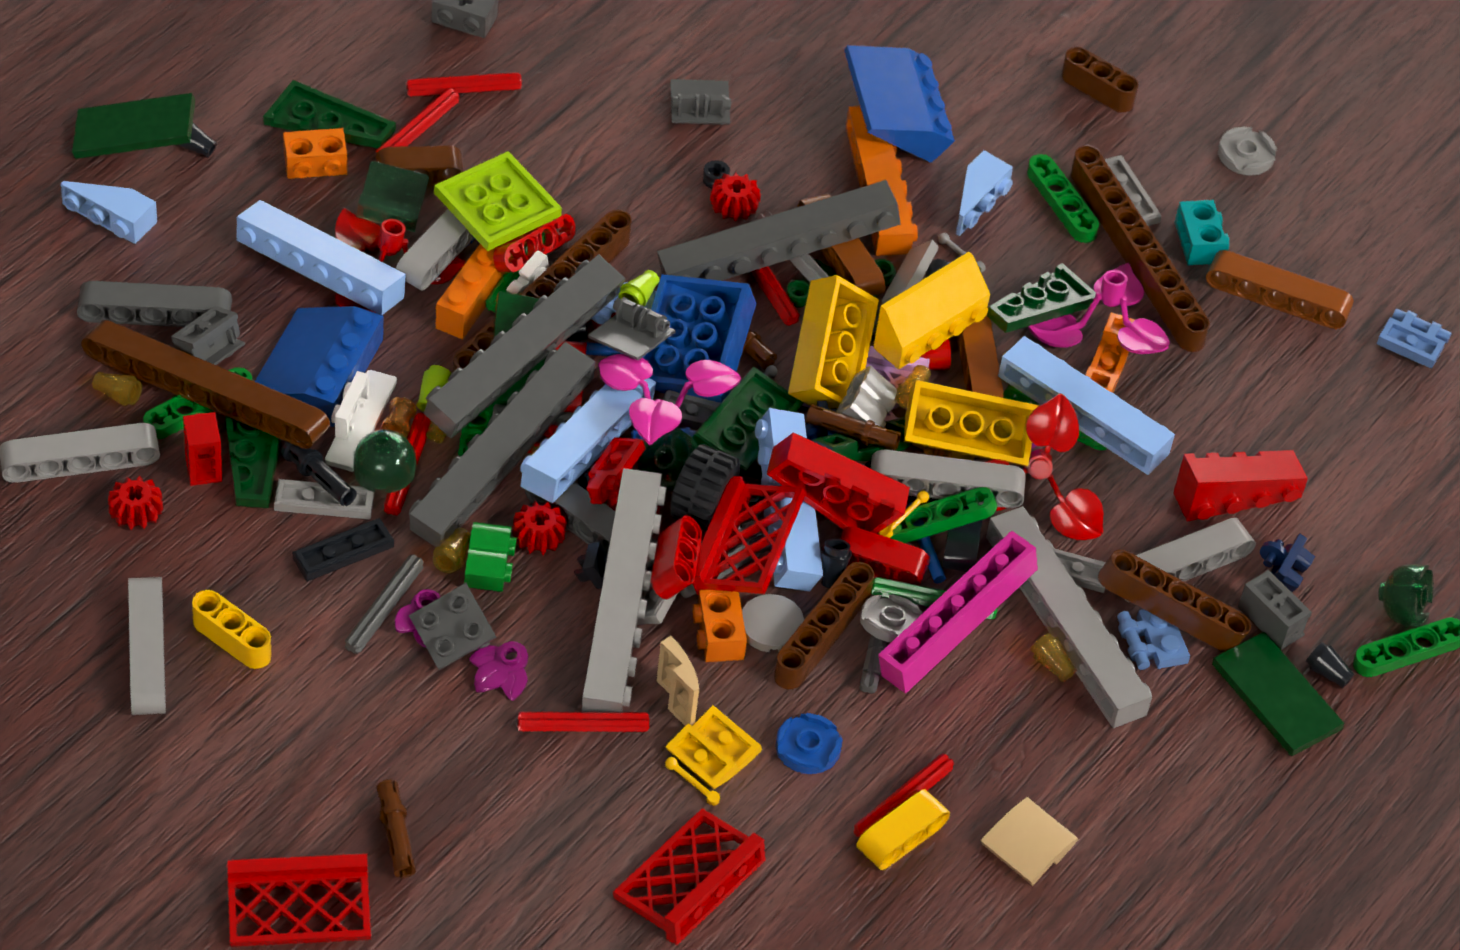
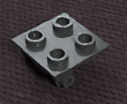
M670 80L672 123L730 125L731 98H729L728 81Z
M624 297L622 299L617 298L614 301L613 309L616 310V315L590 333L588 338L639 360L675 333V329L670 327V321L667 320L665 315L658 314L649 308H644L641 304L636 305V303Z
M466 583L409 615L439 670L474 650L490 645L489 642L496 638L495 633Z

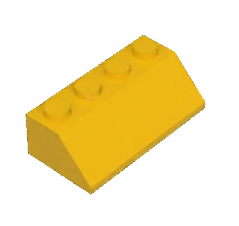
M967 252L881 305L873 348L897 369L916 362L921 355L931 349H937L945 340L953 335H959L966 327L974 322H980L987 315L990 292L973 254Z
M838 275L811 280L788 394L810 406L811 404L817 405V401L826 400L829 409L839 407L847 395V389L855 375L866 368L879 299Z
M916 380L910 388L905 416L904 442L986 459H1001L1010 464L1028 467L1032 442L1026 432V423L1029 415L1039 405Z

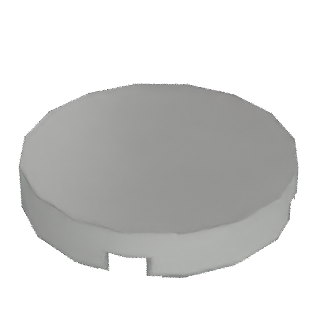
M1236 127L1226 131L1219 142L1218 156L1220 161L1228 169L1238 174H1262L1268 171L1274 164L1276 146L1273 140L1260 130L1257 133L1252 131L1250 127Z
M765 594L756 596L748 601L742 609L747 642L756 649L770 652V649H778L779 652L805 620L801 609L795 602L782 595Z
M875 595L864 602L860 612V623L875 638L892 642L922 614V611L916 604L898 595H889L888 599L881 598V595Z

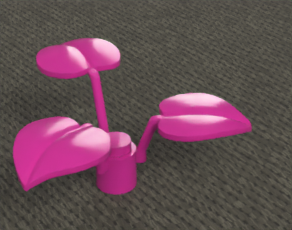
M1129 263L1105 272L1095 282L1093 288L1096 292L1095 298L1080 322L1077 323L1076 319L1068 314L1028 326L1030 332L1045 344L1059 348L1074 346L1081 342L1083 337L1079 329L1085 326L1098 302L1102 300L1109 307L1121 305L1123 323L1126 327L1118 331L1117 338L1120 345L1126 350L1137 354H1152L1165 351L1169 348L1170 344L1163 329L1155 322L1145 318L1136 319L1133 323L1130 322L1127 306L1134 305L1143 299L1144 288L1134 275Z
M616 354L598 363L600 377L609 387L622 391L635 389L638 385L642 387L645 398L637 399L630 405L629 417L636 431L649 445L653 444L661 436H667L668 432L674 430L681 423L682 412L679 408L690 388L693 387L694 392L699 396L711 397L729 391L741 381V377L736 371L720 362L713 360L697 361L686 369V378L689 381L684 384L675 404L665 400L656 399L654 401L651 399L648 384L645 380L653 375V368L644 358L636 360L625 354Z

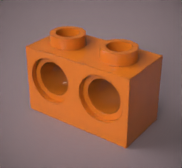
M343 128L283 132L287 179L347 175V150Z
M699 590L698 604H693L692 612L694 623H699L700 630H697L698 650H704L705 662L744 660L747 638L739 592Z

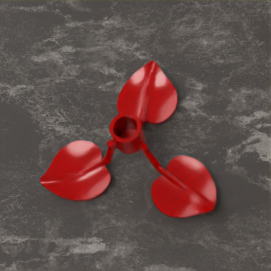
M343 208L338 216L335 225V238L362 252L367 249L374 251L375 248L379 247L381 252L378 260L384 262L386 255L394 256L401 248L404 254L409 250V240L404 239L406 228L399 220L387 219L382 222L380 227L375 222L355 215L346 208ZM456 257L431 284L438 285L448 282L463 268L466 261ZM336 292L335 302L338 307L356 306L374 312Z
M1059 393L1033 410L1027 419L1026 432L1031 442L1037 446L1046 447L1032 451L1028 467L1023 466L1022 469L1025 474L1029 473L1035 479L1042 480L1047 478L1057 499L1060 501L1050 511V519L1054 528L1068 538L1090 540L1103 534L1104 511L1099 497L1089 489L1076 488L1068 492L1064 498L1051 473L1052 457L1049 453L1051 448L1058 452H1067L1075 445L1079 436V423L1076 412L1067 397ZM1001 459L985 461L988 463L1010 465L1007 461ZM997 507L996 511H1001L1006 508Z

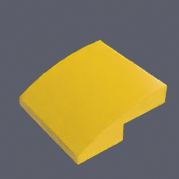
M714 705L693 726L688 723L665 746L671 754L713 789L718 788L731 779L762 751V747L758 742Z

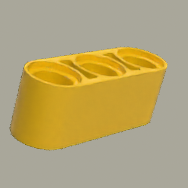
M203 590L196 593L192 600L194 627L245 666L252 669H260L267 666L271 661L270 632L217 592Z
M926 789L921 790L867 829L859 838L856 844L857 848L880 870H885L941 829L949 819L950 811Z

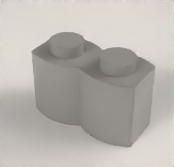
M870 365L855 375L847 389V395L840 403L837 412L866 422L868 420L875 421L876 425L884 428L886 425L884 419L896 404L895 396L897 389Z

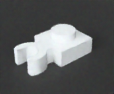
M537 250L519 271V278L512 281L506 291L517 295L522 293L549 268L547 255Z

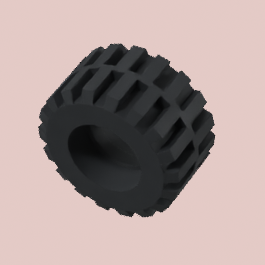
M705 444L699 445L688 457L677 479L671 499V516L677 520L683 516H690L698 523L701 530L707 532L727 483L733 476H740L739 458Z

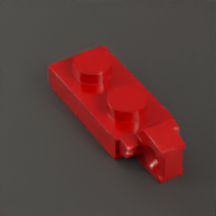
M618 437L612 439L588 473L590 479L587 491L590 495L591 504H603L609 498L610 490H616L620 486L623 468L632 469L646 449L642 439Z

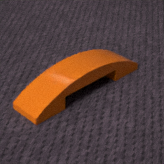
M1112 312L1104 328L1091 366L1088 367L1086 376L1110 392H1114L1130 352L1120 345L1117 338L1118 331L1126 327L1123 323L1122 315ZM1129 318L1131 323L1135 321V319Z

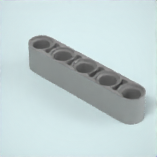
M447 209L402 256L396 269L406 274L405 282L423 291L472 241L474 236Z
M148 423L14 439L0 445L2 476L6 481L12 483L153 464L160 457L155 427Z
M879 450L873 453L871 457L870 469L909 486V496L917 497L918 492L926 491L929 494V498L942 499L975 488L986 487L992 491L997 507L1016 508L1024 502L1026 476L1023 469L1016 466L893 450Z
M1230 518L1136 556L1182 581H1187L1246 557L1254 550L1256 542L1238 518Z
M162 577L128 578L132 715L166 714Z

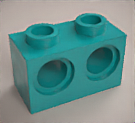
M1214 200L1179 202L1174 222L1187 265L1211 264L1218 251L1229 250V236L1223 231L1221 212H1217Z

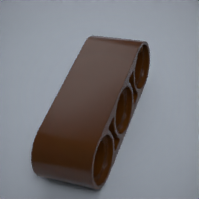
M1071 47L1067 50L1062 69V78L1066 83L1117 112L1124 113L1132 110L1138 90L1136 78L1082 47Z
M455 146L386 147L376 153L377 180L385 187L435 186L463 172L462 153Z

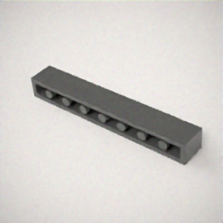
M887 180L659 250L657 254L661 273L664 275L722 281L901 225L898 203Z
M599 254L590 262L588 260L583 261L575 270V275L570 279L567 277L563 278L554 288L555 292L549 297L543 295L535 303L533 310L528 315L522 313L513 322L512 328L508 332L501 331L494 337L488 349L485 351L483 349L478 350L470 359L468 366L464 369L461 367L457 368L448 378V383L442 388L436 386L426 397L428 402L424 414L449 438H453L546 358L553 349L561 345L618 296L626 278Z
M564 342L558 350L553 349L546 357L542 368L539 371L534 370L529 375L524 388L520 392L515 391L510 396L505 409L491 417L487 429L481 435L476 434L468 445V450L462 456L458 455L449 465L448 472L442 478L438 477L433 481L429 488V493L423 500L418 499L414 502L409 510L410 530L441 550L594 378L595 361L567 342Z

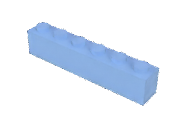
M259 200L237 216L236 241L377 314L383 315L404 299L405 273L262 200Z
M1024 336L1002 356L998 377L1039 404L1051 400L1059 393L1064 394L1076 412L1080 431L1145 474L1149 475L1170 454L1175 436L1173 432L1143 414L1139 409L1123 401L1113 392L1100 386L1090 377L1077 371L1064 360L1057 358L1041 345L1034 343Z
M648 378L645 381L648 384L650 396L653 400L656 382ZM605 384L599 391L595 390L584 406L577 407L572 417L566 423L562 422L558 426L555 434L549 439H544L532 456H526L520 467V472H522L520 487L554 503L602 455L614 437L619 438L632 425L629 417V407L635 400L645 398L642 387L638 385L635 389L622 391L613 389Z
M769 408L764 416L757 421L755 436L759 441L758 463L762 468L761 485L782 486L767 475L772 449L793 432L807 438L804 414ZM786 497L775 504L778 509H781L791 503L793 498ZM803 501L773 576L775 587L810 592L823 576L816 512L813 507ZM771 506L764 510V517L775 512ZM781 519L768 526V534L781 528L783 523Z

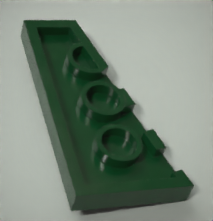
M292 80L263 116L264 125L292 131L343 128L345 142L377 149L391 138L396 131L395 122L295 80Z
M1061 263L1056 266L1055 272L1051 274L1046 272L1040 276L1038 282L1034 284L1029 282L1022 286V290L1018 294L1012 292L990 305L987 317L1007 333L1088 309L1095 298L1096 292Z
M225 416L236 506L269 508L281 439Z

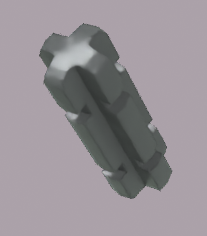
M871 636L859 686L862 692L870 694L877 691L881 673L878 654L886 648L887 644L886 641Z

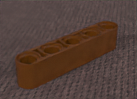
M1118 549L1114 551L1098 572L1099 582L1107 590L1220 651L1225 652L1239 645L1251 630L1249 619L1241 612L1126 550Z
M863 562L851 563L781 648L777 655L774 680L780 687L784 689L798 688L859 613L864 602L871 596L874 580V571L871 566Z

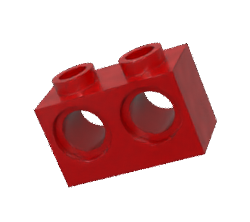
M215 412L183 416L185 460L190 486L222 482L221 440Z

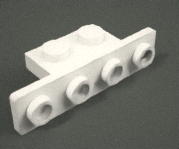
M368 370L367 373L357 371L352 383H346L343 391V401L341 405L337 404L332 413L331 422L335 423V438L325 457V464L351 472L355 471L397 384L395 376L374 370Z

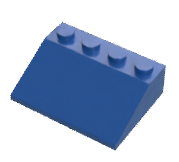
M848 45L844 48L868 133L930 163L955 142L951 131L952 126L945 112V104L941 99L938 89L939 84L932 70V62L925 54H919L909 48Z
M661 275L651 310L665 315L667 320L670 321V327L675 329V333L642 357L653 368V375L649 379L656 382V391L664 394L666 390L680 393L684 384L689 381L686 378V369L691 364L700 360L717 361L737 371L757 304L749 284ZM692 387L688 390L687 395L722 403L730 394L731 389L717 396L704 397L697 395Z
M356 306L298 308L255 382L319 408L328 416L330 426L334 427L335 423L331 422L332 413L337 404L341 405L343 401V391L346 383H352L357 371L365 373L383 341L384 316Z

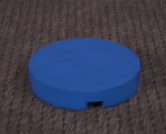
M805 713L800 714V717L794 719L790 717L784 721L778 729L775 747L778 757L785 766L796 772L816 774L822 773L834 766L840 757L843 741L832 721L821 715Z

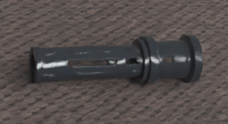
M287 441L284 443L281 450L283 458L297 465V470L302 475L311 476L341 506H348L354 502L357 491L324 463L323 455L318 450L304 449Z

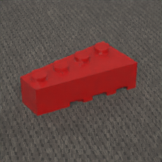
M794 432L773 447L767 475L782 486L803 487L806 493L803 501L842 529L853 526L877 534L905 514L910 490L909 486Z
M1293 450L1259 451L1255 456H1247L1245 452H1234L1232 457H1220L1218 453H1207L1205 458H1196L1194 453L1184 454L1173 494L1187 522L1198 519L1206 520L1212 516L1227 513L1235 514L1241 510L1256 507L1264 508L1270 504L1295 501L1302 498L1308 478Z

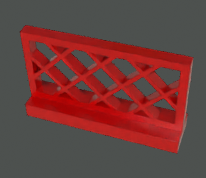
M733 476L729 480L700 546L695 580L692 583L698 596L699 590L766 593L806 495L803 487L745 484L742 476ZM752 495L765 497L764 500L752 507L748 505ZM786 497L793 498L791 503L781 509H778L775 504ZM771 506L775 512L759 521L756 514ZM749 518L754 520L755 524L741 532L738 531L739 525ZM781 519L783 522L781 528L768 534L765 528ZM761 531L765 537L749 546L745 540ZM741 542L745 548L729 557L727 555L729 549ZM771 545V552L764 557L758 559L754 554ZM751 556L754 562L738 571L735 564ZM731 567L734 572L733 575L724 580L717 579L720 573ZM758 570L762 572L759 582H746L744 578Z
M702 808L613 891V897L666 931V939L677 946L766 861L764 838L754 832L747 836ZM703 822L715 829V833L695 835L694 831ZM735 841L740 846L735 850L721 851L720 842ZM716 842L717 852H696V844ZM692 845L693 854L673 856L672 851L677 846ZM718 861V867L713 871H698V863ZM694 863L695 873L674 875V865ZM670 866L671 875L650 877V872L655 867ZM696 882V887L691 892L676 893L675 884ZM672 884V894L652 896L651 886ZM647 887L648 896L633 898L627 894L633 888ZM671 903L674 905V908L665 917L653 910V905Z
M367 854L227 860L230 947L371 940ZM361 882V893L352 902L338 891L345 883ZM311 884H321L328 890L318 903H315L304 893ZM276 886H286L293 892L282 905L269 895ZM250 887L258 896L246 907L235 898V888ZM333 895L347 906L336 918H333L322 908ZM298 897L312 908L301 920L297 919L287 910ZM263 899L276 909L265 922L252 912ZM361 901H362V910H361L359 907H357V905H358ZM236 907L241 911V913L237 917ZM353 911L363 920V930H348L340 922ZM316 913L330 923L323 932H313L305 925ZM281 914L295 925L287 934H278L270 927ZM246 916L259 926V929L253 935L237 936V925Z

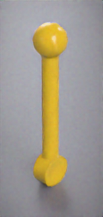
M926 491L918 492L917 499L906 508L905 514L881 530L879 534L891 538L893 535L892 531L921 503L929 500V494Z
M669 757L666 759V768L675 770L707 797L706 801L708 804L714 806L719 803L720 794L717 791H709L680 767L676 758Z

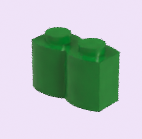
M473 522L464 584L466 583L469 588L503 592L504 582H511L513 563H507L508 556L514 557L517 541L516 537H511L512 527Z

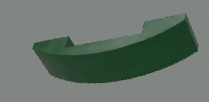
M905 417L886 421V429L901 432V439L896 451H903L913 444L904 442ZM838 433L813 439V442L853 461H871V457L876 451L889 450L870 443L869 445L861 444V440H853Z

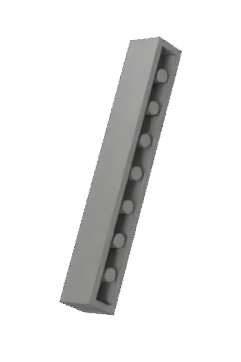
M623 468L584 686L582 712H622L623 706H630L632 687L627 686L628 676L635 677L637 657H632L633 647H640L642 628H637L638 618H645L647 600L642 599L643 590L649 591L652 571H647L646 569L648 561L654 562L657 543L651 542L652 534H659L662 515L656 514L657 505L664 506L666 487L661 486V474Z
M1023 506L991 517L986 538L992 547L999 543L1011 530L1036 547L1038 570L1019 588L1112 728L1147 716L1152 700L1149 686L1138 677L1132 661L1124 656L1115 636L1109 634L1103 625L1098 611L1093 610L1088 603L1084 590L1076 585L1067 565L1061 563L1055 554L1052 543L1046 540L1040 532L1036 519L1032 516L1030 517Z

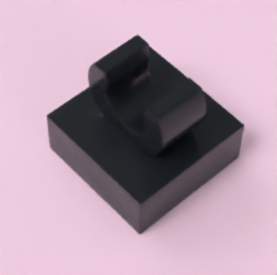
M600 542L588 544L586 554L577 558L582 569L574 570V574L579 581L586 582L591 580L597 589L602 588L608 557L607 551Z

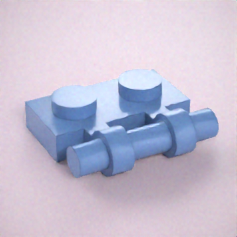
M1396 308L1392 318L1390 317L1379 335L1377 345L1432 369L1443 351L1445 343H1448L1452 332L1442 329V325L1433 321L1431 324L1418 318L1417 314L1412 311L1406 313Z
M1146 610L1138 611L1137 622L1131 619L1128 611H1123L1117 615L1119 621L1118 630L1121 637L1127 640L1129 645L1128 654L1131 660L1136 662L1139 670L1147 669L1150 666L1149 659H1154L1158 669L1188 664L1190 654L1178 627ZM1140 636L1145 637L1147 645L1141 642Z

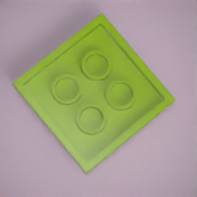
M509 151L440 182L434 187V194L487 251L560 217L562 213V207Z

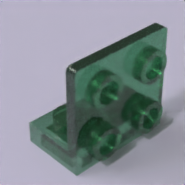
M372 161L363 193L360 196L356 217L382 223L387 219H396L405 225L406 230L415 232L429 176Z

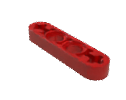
M561 214L560 217L498 246L493 254L495 268L501 273L516 272L522 269L537 250L546 255L567 243L575 235L576 226L574 219L569 214ZM543 231H544L545 237H546L545 245H544L543 242H542V232H543ZM525 241H526L527 246H528V253H527V255H526L525 252H524V243H525Z

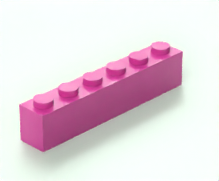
M1011 530L878 654L882 677L906 694L1038 570L1036 547Z

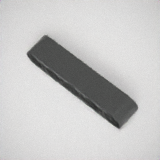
M87 281L80 287L77 315L80 319L92 323L109 320L116 324L185 327L214 306L231 311L232 295L228 290L220 287Z
M574 482L554 503L549 502L551 509L559 507L561 516L565 517L567 522L566 528L587 544L600 542L608 553L615 511L605 503L591 504L589 492ZM525 489V494L531 503H534L536 500L539 505L544 506L548 502ZM652 538L651 542L658 543L655 539ZM648 561L647 571L653 567L654 562Z

